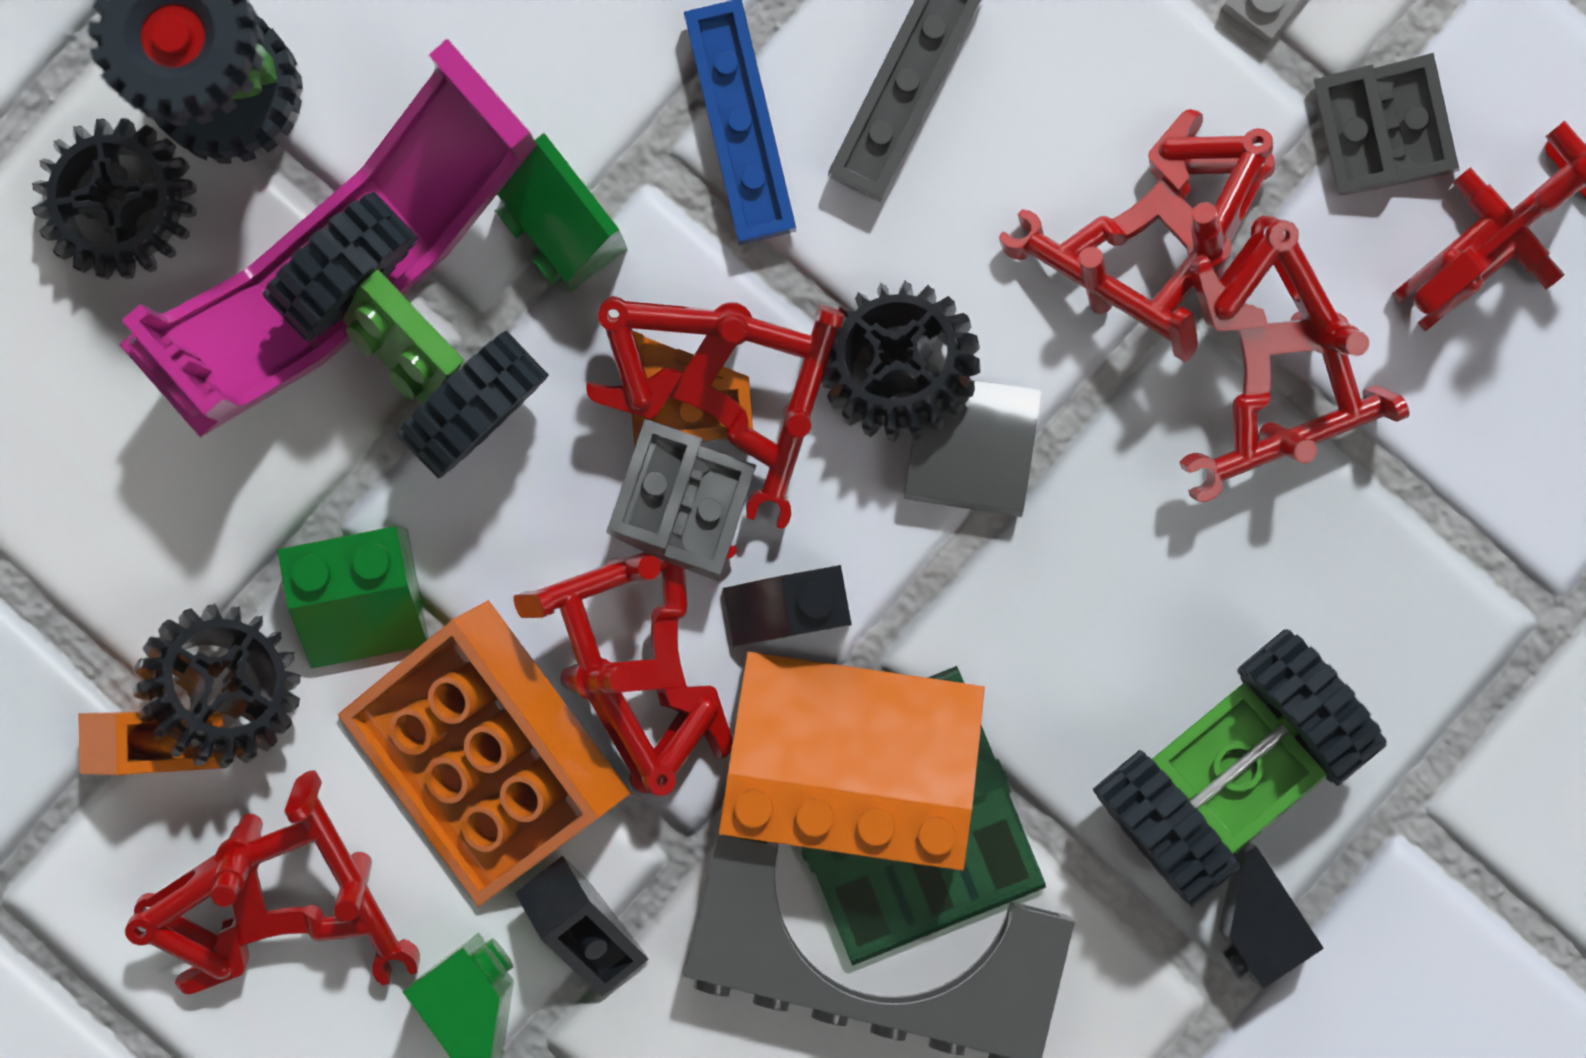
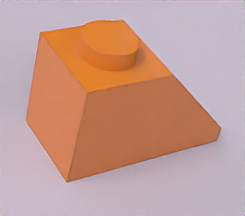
M140 711L78 713L79 774L127 775L220 768L216 763L213 752L203 766H195L193 760L194 749L189 747L180 757H172L171 748L176 743V740L168 734L161 741H153L152 733L160 723L157 719L151 721L139 720ZM223 714L210 716L206 724L223 728Z

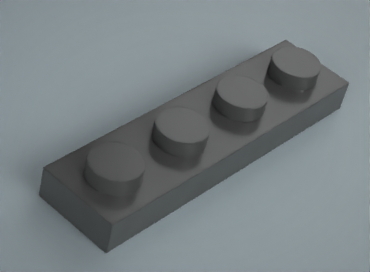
M914 0L828 171V177L879 202L882 201L982 0Z

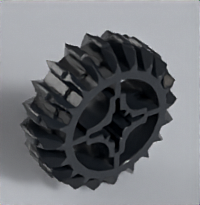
M96 118L94 136L80 125L73 126V137L76 141L73 146H69L61 139L54 141L53 146L55 150L61 154L58 161L54 163L50 159L39 160L40 167L50 174L49 181L39 180L31 184L35 192L47 197V200L37 203L32 209L33 214L37 217L50 219L41 227L39 232L42 238L48 241L57 240L53 249V253L63 260L73 257L72 267L82 273H86L94 266L95 275L105 280L110 279L115 268L121 277L127 280L133 279L136 273V261L146 271L150 273L156 271L157 262L153 254L157 251L169 259L176 257L175 248L167 242L173 234L180 239L190 237V231L178 222L180 217L191 218L197 215L196 207L182 201V198L194 194L197 191V187L191 180L180 179L190 169V165L183 157L172 158L176 150V145L168 138L157 141V131L149 125H144L136 132L135 124L126 118L119 120L115 130L104 118ZM118 155H132L145 159L152 168L157 182L146 184L141 179L129 180L127 169L120 165ZM93 166L91 181L85 187L76 190L84 173ZM118 188L126 194L123 202L117 201L120 206L112 210L105 205L108 196L114 198L111 192ZM156 208L149 223L137 234L136 223L139 216L146 210ZM84 214L90 219L101 218L103 230L110 233L112 244L105 245L89 242L80 231L75 215Z
M906 280L900 286L898 294L890 295L888 287L880 282L877 288L878 298L869 301L866 295L858 292L855 297L858 309L855 312L839 307V311L845 317L841 328L837 330L826 368L823 369L821 384L824 388L831 389L827 394L831 407L834 409L843 408L841 414L844 422L852 426L862 420L863 432L870 438L884 426L887 439L894 443L900 435L901 428H909L912 438L919 441L922 436L921 424L929 421L933 428L942 431L944 421L941 413L945 410L952 415L960 416L963 407L958 396L973 397L976 388L974 381L970 377L981 372L980 359L974 356L980 349L977 335L968 333L972 328L970 318L965 312L955 314L957 311L955 301L950 296L936 302L935 290L929 284L918 296H914L912 285ZM905 326L898 330H887L891 327ZM939 338L947 347V357L942 371L935 378L931 374L926 360L932 354V344ZM866 346L873 361L866 369L868 377L858 385L853 379L854 363L861 348ZM887 356H888L891 360H893V359L895 358L896 361H894V362H892L891 364H889V361H888ZM908 358L910 359L911 365L908 363L903 364ZM901 392L914 393V395L908 397L892 398Z
M215 603L207 605L201 617L192 608L186 609L178 618L179 624L171 619L166 620L158 629L160 638L150 637L143 646L144 653L148 658L139 659L135 665L134 673L145 680L138 682L133 688V697L151 702L140 710L139 720H158L160 725L152 733L153 741H161L168 734L176 740V743L171 748L172 757H180L188 747L194 749L193 760L195 766H203L210 758L212 752L220 769L229 767L233 763L235 755L243 763L251 762L257 756V748L269 751L277 743L275 733L284 734L292 725V720L286 713L294 712L298 708L300 698L289 691L295 689L300 684L301 675L285 671L284 669L294 661L295 652H277L275 646L282 639L281 632H273L268 637L259 632V629L263 626V616H255L248 625L242 623L240 606L232 607L224 619H222ZM201 645H213L229 649L227 654L221 657H210L199 651L193 655L187 651L189 648ZM246 662L253 669L260 688L248 679L245 673ZM227 667L228 672L222 680L224 683L221 688L222 694H218L208 705L207 700L213 692L211 687L214 684V678H217ZM173 675L177 677L176 684L186 690L190 697L191 706L189 712L182 705L176 694ZM214 714H226L234 719L242 716L250 721L246 725L233 728H222L206 724L210 716Z

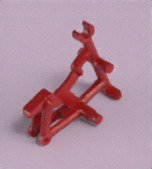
M1193 109L1182 112L1149 151L1150 169L1159 182L1127 211L1113 219L1108 216H1100L1062 244H1058L1044 235L1041 220L1037 214L1030 210L1021 209L1018 213L1020 226L1030 233L1022 239L1012 238L1005 232L999 235L1002 250L1007 256L1017 260L1027 259L1029 255L1034 256L1084 287L1090 309L1094 313L1104 314L1111 310L1112 306L1116 307L1171 341L1173 355L1183 362L1189 361L1198 347L1194 314L1184 307L1177 309L1194 288L1189 266L1196 256L1205 254L1210 260L1218 279L1221 278L1227 270V263L1232 251L1231 242L1263 180L1271 177L1275 171V160L1271 154L1273 151V138L1267 130L1260 128L1252 129L1245 136L1195 137L1203 123V114ZM1255 143H1262L1261 146H1254ZM1231 174L1215 205L1202 202L1192 208L1184 200L1192 191L1189 184V175ZM1159 219L1187 249L1188 257L1156 296L1150 300L1107 274L1103 254L1096 247L1105 241L1114 246H1121Z
M1565 120L1545 136L1548 140L1545 144V153L1558 167L1559 171L1515 208L1512 209L1491 184L1486 185L1472 167L1468 168L1452 182L1468 200L1466 204L1478 216L1479 220L1392 293L1401 302L1423 285L1414 295L1413 302L1422 313L1426 314L1417 322L1424 331H1427L1445 315L1481 289L1483 282L1512 258L1527 273L1530 271L1546 290L1565 275L1550 258L1549 255L1551 253L1528 228L1543 214L1556 210L1578 191L1586 199V144Z
M1265 215L1258 217L1251 226V237L1220 279H1218L1210 260L1205 254L1196 256L1189 266L1190 275L1206 325L1218 331L1237 330L1244 365L1243 393L1238 395L1232 404L1234 451L1215 459L1203 453H1192L1185 456L1179 462L1181 469L1188 473L1196 472L1202 468H1205L1207 471L1204 483L1188 490L1190 497L1198 502H1208L1215 499L1223 489L1222 481L1285 456L1300 463H1310L1317 455V443L1382 417L1398 422L1410 416L1408 405L1401 395L1377 385L1363 389V400H1361L1348 355L1359 356L1364 354L1369 347V338L1364 332L1359 331L1357 327L1349 324L1346 317L1334 310L1298 243L1299 232L1294 223L1287 220H1279ZM1273 265L1298 309V312L1291 317L1290 321L1267 323L1264 309L1245 303ZM1311 350L1321 353L1338 410L1290 429L1274 422H1267L1260 428V441H1258L1257 411L1265 408L1271 399L1270 355Z
M612 296L602 302L598 312V320L606 330L623 386H607L587 382V395L598 404L649 419L657 416L668 397L697 407L716 418L727 427L726 438L732 445L769 467L763 490H755L747 500V519H755L757 509L761 503L773 501L780 507L776 526L784 529L790 522L792 515L790 502L785 496L803 439L811 430L810 416L823 378V369L826 368L837 330L841 328L845 316L838 309L818 304L814 315L816 317L811 335L752 318L750 311L738 302H727L719 305L716 309L631 302L617 296ZM616 310L619 316L612 317L609 311ZM632 329L706 336L683 372L665 366L659 372L647 378ZM745 341L803 358L790 403L783 410L784 422L777 444L748 427L749 420L746 410L731 397L711 386L736 345H740Z
M736 545L730 546L726 560L732 558L737 553ZM642 552L631 557L612 558L603 567L536 591H525L514 595V605L521 618H543L553 614L555 609H560L577 664L563 669L560 675V682L566 689H570L590 701L629 769V781L635 791L651 793L657 796L669 794L676 784L675 775L703 735L717 759H722L731 752L733 739L717 690L710 685L687 686L683 675L677 634L678 620L682 619L688 610L686 572L684 568ZM661 571L664 605L656 607L651 613L653 659L609 662L607 659L601 658L583 599L632 581L655 579ZM656 690L661 706L679 712L654 749L623 696V692Z
M308 771L300 775L294 782L284 810L292 825L261 837L263 827L261 818L255 814H245L240 818L238 825L232 830L229 839L220 844L215 855L157 893H146L138 898L134 907V915L128 920L125 936L135 945L144 946L151 944L193 966L179 974L175 980L176 987L182 993L187 995L195 994L241 976L245 971L250 956L247 944L285 934L306 933L309 934L311 939L319 942L367 936L376 951L372 965V974L382 986L390 983L392 968L388 963L389 960L403 962L410 975L418 973L420 952L411 941L406 939L398 941L367 886L372 866L371 857L364 852L349 854L318 798L322 780L317 771ZM315 842L340 887L334 907L335 916L324 917V913L315 905L267 911L257 871L260 863ZM209 897L220 907L232 905L234 911L233 916L223 919L222 929L218 932V935L181 915ZM138 927L144 928L145 931L138 930Z

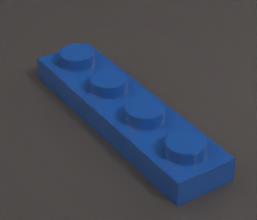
M730 0L684 11L685 22L738 244H747L796 232L794 215L742 0Z

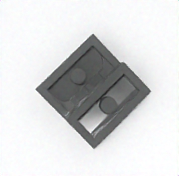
M1434 53L1376 68L1371 64L1313 79L1339 196L1376 190L1460 171Z
M973 380L976 388L973 397L958 396L963 407L960 416L952 415L944 410L941 413L944 421L942 431L933 428L929 421L920 425L922 436L919 441L912 439L904 499L1022 517L1031 468L1041 390Z
M645 419L606 533L654 557L718 581L756 465L700 446L702 441L700 437Z

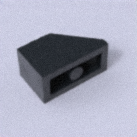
M841 565L723 588L733 647L852 625Z
M1248 843L1234 855V858L1240 865V869L1229 877L1219 931L1228 943V946L1220 950V952L1240 981L1249 976L1254 983L1264 989L1323 950L1324 947L1258 847Z
M563 855L515 892L540 939L600 996L605 995L649 960L643 949L593 885Z

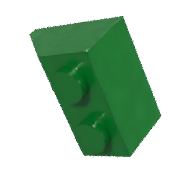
M543 133L535 139L536 147L497 194L503 204L494 211L516 239L526 233L536 245L539 251L530 258L553 286L562 279L572 292L628 248L620 229L546 134Z
M393 526L277 549L288 610L311 669L415 649L429 639L408 529Z
M477 933L422 974L403 991V994L450 1058H503L514 980L508 971L513 968V963L495 939L492 938L485 942L480 933Z

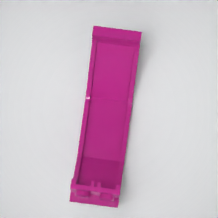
M448 38L428 54L435 65L434 72L362 168L256 261L240 273L168 312L157 313L140 304L121 320L132 334L120 346L199 437L204 436L321 367L351 341L346 332L348 326L342 318L334 326L331 325L326 332L306 342L262 296L269 281L276 277L275 273L281 266L292 259L291 256L298 248L303 247L318 229H323L332 217L338 212L342 213L356 199L359 200L367 193L376 192L418 237L414 247L408 251L409 254L386 277L404 295L447 258L536 147L537 144L530 131Z

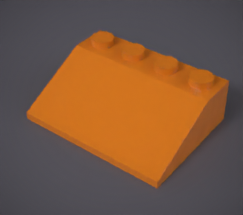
M489 600L452 619L337 714L478 907L631 794L630 790Z
M747 651L719 834L963 870L973 805L985 686Z

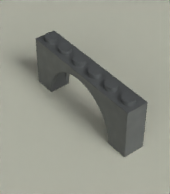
M719 834L684 977L695 979V989L723 997L729 996L731 988L754 994V1004L777 1011H788L789 1003L812 1008V1018L838 1026H846L848 1018L872 1023L871 1033L893 1040L905 1041L907 1032L930 1038L929 1047L953 1055H964L965 1048L968 1047L989 1052L988 1058H1042L1075 923L1071 917L1010 901L1003 923L990 946L972 966L953 980L942 986L913 995L879 996L863 993L844 986L821 972L801 952L784 923L776 894L775 864L779 843Z

